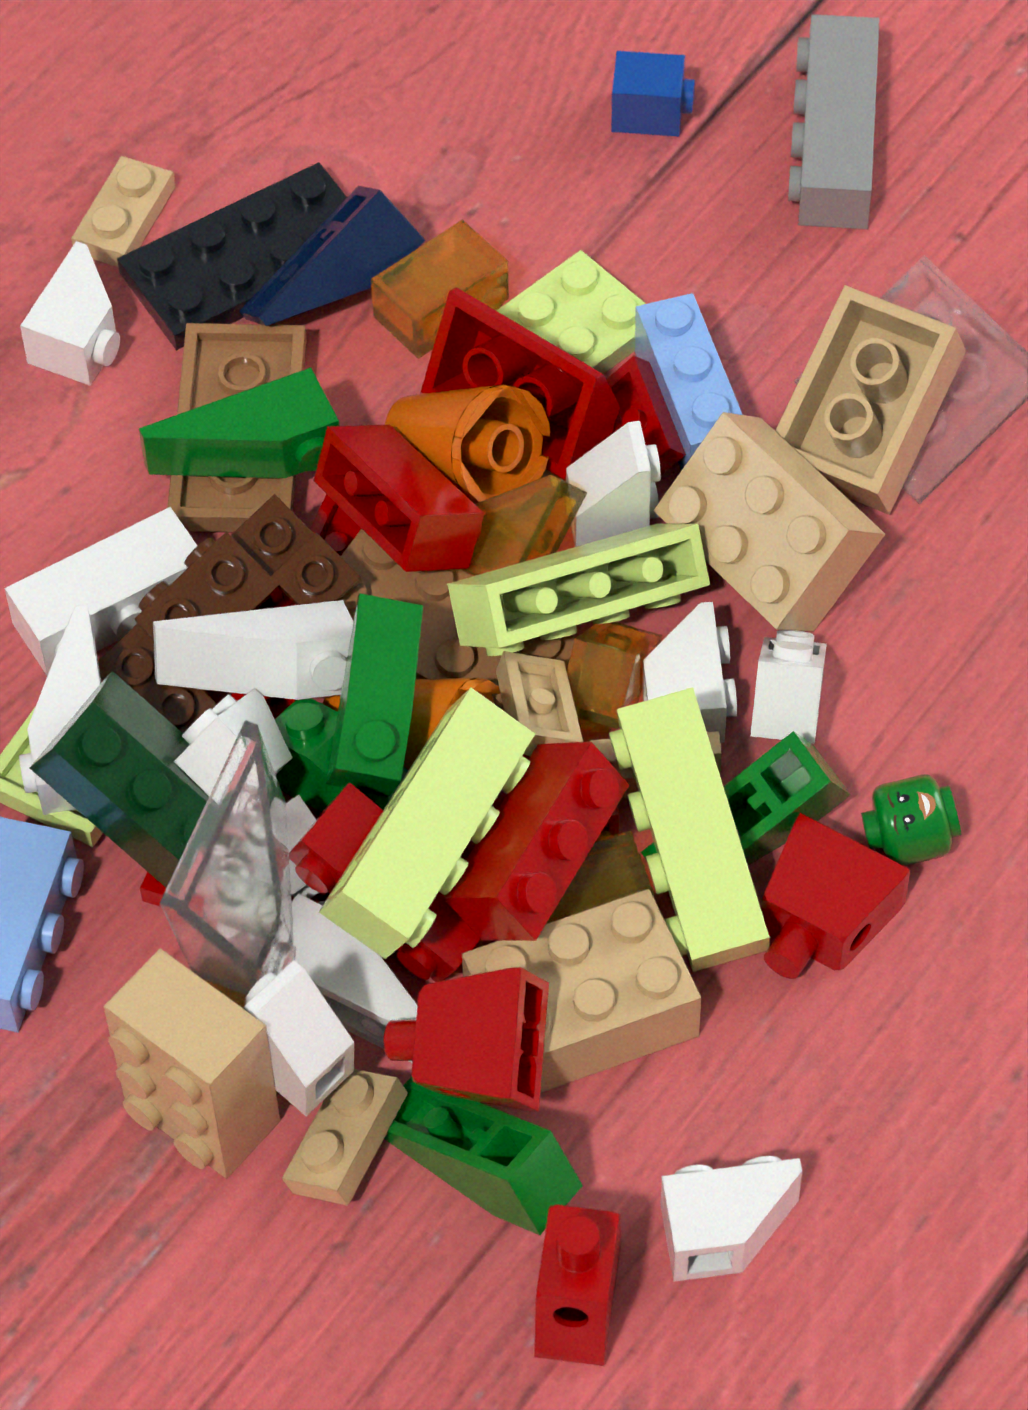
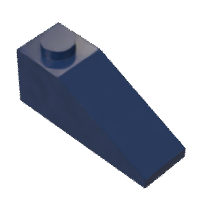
M358 186L239 312L246 320L268 326L386 283L389 279L398 278L411 267L416 259L414 252L422 245L425 239L380 189Z

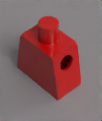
M800 813L795 820L762 899V915L769 936L774 938V941L764 954L766 964L777 974L789 979L797 978L810 958L832 970L844 969L906 903L910 869Z
M512 967L425 984L418 994L416 1020H390L384 1032L385 1053L391 1061H412L411 1075L413 1082L436 1093L529 1112H539L549 982L521 967Z
M557 1204L549 1206L536 1290L534 1357L604 1366L621 1249L620 1214L613 1211ZM564 1307H572L586 1313L588 1318L574 1322L564 1320L559 1315L564 1312Z

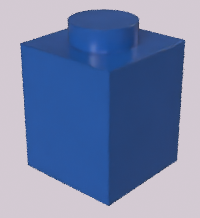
M617 51L612 87L611 132L680 136L682 113L693 114L695 79H684L685 55Z

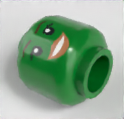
M928 774L877 786L872 794L873 810L861 813L869 848L872 850L883 848L885 857L903 866L947 855L951 850L952 838L961 836L958 814L950 786L939 787L937 781Z

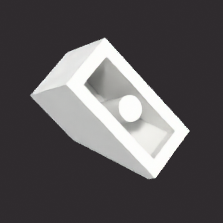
M76 241L20 325L28 364L91 386L102 367H107L114 361L120 345V335L116 332L112 305L86 244Z

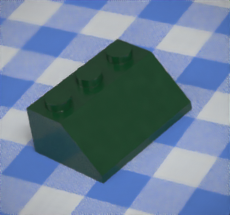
M112 671L29 768L179 899L207 880L243 835L259 800L254 797L230 818L174 762L190 745L182 737L183 733Z

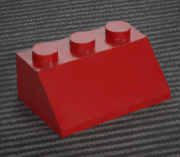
M456 287L449 291L420 393L426 394L494 385H511L529 391L542 404L550 423V437L543 435L541 451L542 456L548 457L546 469L566 480V468L612 434L620 405L604 374Z

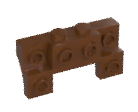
M274 494L231 535L226 531L216 542L211 537L201 542L186 558L184 564L188 568L173 583L169 585L166 581H162L143 597L138 605L142 612L134 618L137 624L98 660L101 680L103 681L113 671L184 734L209 708L212 710L217 703L203 689L157 684L155 679L153 621L274 608L284 598L283 593L295 605L338 601L352 587L356 588L362 582L361 577L317 532L314 534Z

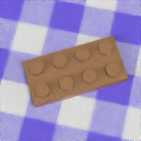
M186 323L177 415L304 370L307 343L305 325L265 326L261 324ZM171 475L167 508H172L187 531L235 532L274 494L293 512L296 475L288 478Z
M361 529L341 555L362 580L356 588L352 587L339 599L343 600L353 622L359 593L423 605L416 679L481 678L490 680L499 686L496 669L502 655L487 656L485 647L460 646L447 584L473 576L461 569L405 572ZM573 635L551 640H541L539 636L523 641L525 648L513 653L562 660L568 672L580 655L583 641ZM492 694L494 704L500 709H504L501 694Z

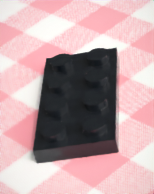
M318 162L117 258L119 273L173 347L178 350L184 347L186 323L232 324L244 318L239 311L347 197Z

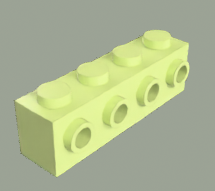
M657 523L448 583L447 586L460 646L485 647L487 656L502 655L503 651L513 653L524 649L523 641L540 636L541 640H551L573 635L578 632L577 625L593 621V624H605L630 617L629 609L644 605L645 608L651 609L679 603L681 601L680 594L709 586L710 581L699 525Z
M693 687L617 709L620 729L609 732L610 741L619 770L631 767L638 791L627 794L637 831L641 832L648 829L651 831L657 853L646 856V861L656 894L669 891L676 916L664 920L681 956L688 955L692 972L767 951L769 948V934Z
M473 688L468 689L445 712L319 913L384 959L389 957L404 943L414 948L427 933L436 918V914L428 909L438 892L447 895L466 870L468 862L460 856L469 841L471 840L478 844L496 821L500 811L492 806L501 790L508 794L528 769L530 761L522 755L535 736V733Z

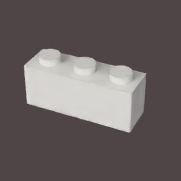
M168 507L4 588L12 623L48 676L74 606L88 605L96 651H99L122 639L137 624L134 618L142 612L138 605L143 597L162 581H166L169 585L173 583L188 568L184 562L198 545L172 508Z

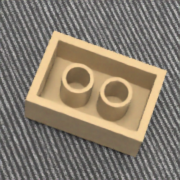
M844 285L775 431L845 497L889 515L966 353L957 328Z
M723 412L653 510L666 523L698 524L705 561L775 629L814 631L885 536V533L762 418Z
M650 889L548 923L544 926L536 941H497L462 953L463 977L512 967H521L549 982L540 1093L699 1037L701 996Z
M159 949L104 1005L110 1033L108 1041L114 1051L118 1068L116 1075L121 1082L125 1099L123 1107L130 1117L143 1128L152 1131L157 1126L173 1138L176 1149L192 1165L199 1169H204L209 1165L227 1179L280 1122L266 1025L165 951Z

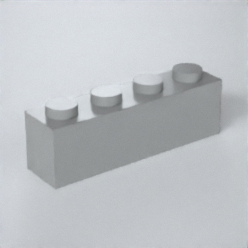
M811 14L810 37H798L796 72H807V80L796 79L793 114H804L805 117L804 123L793 122L791 157L802 158V166H790L788 201L799 202L798 225L868 229L872 191L879 18Z

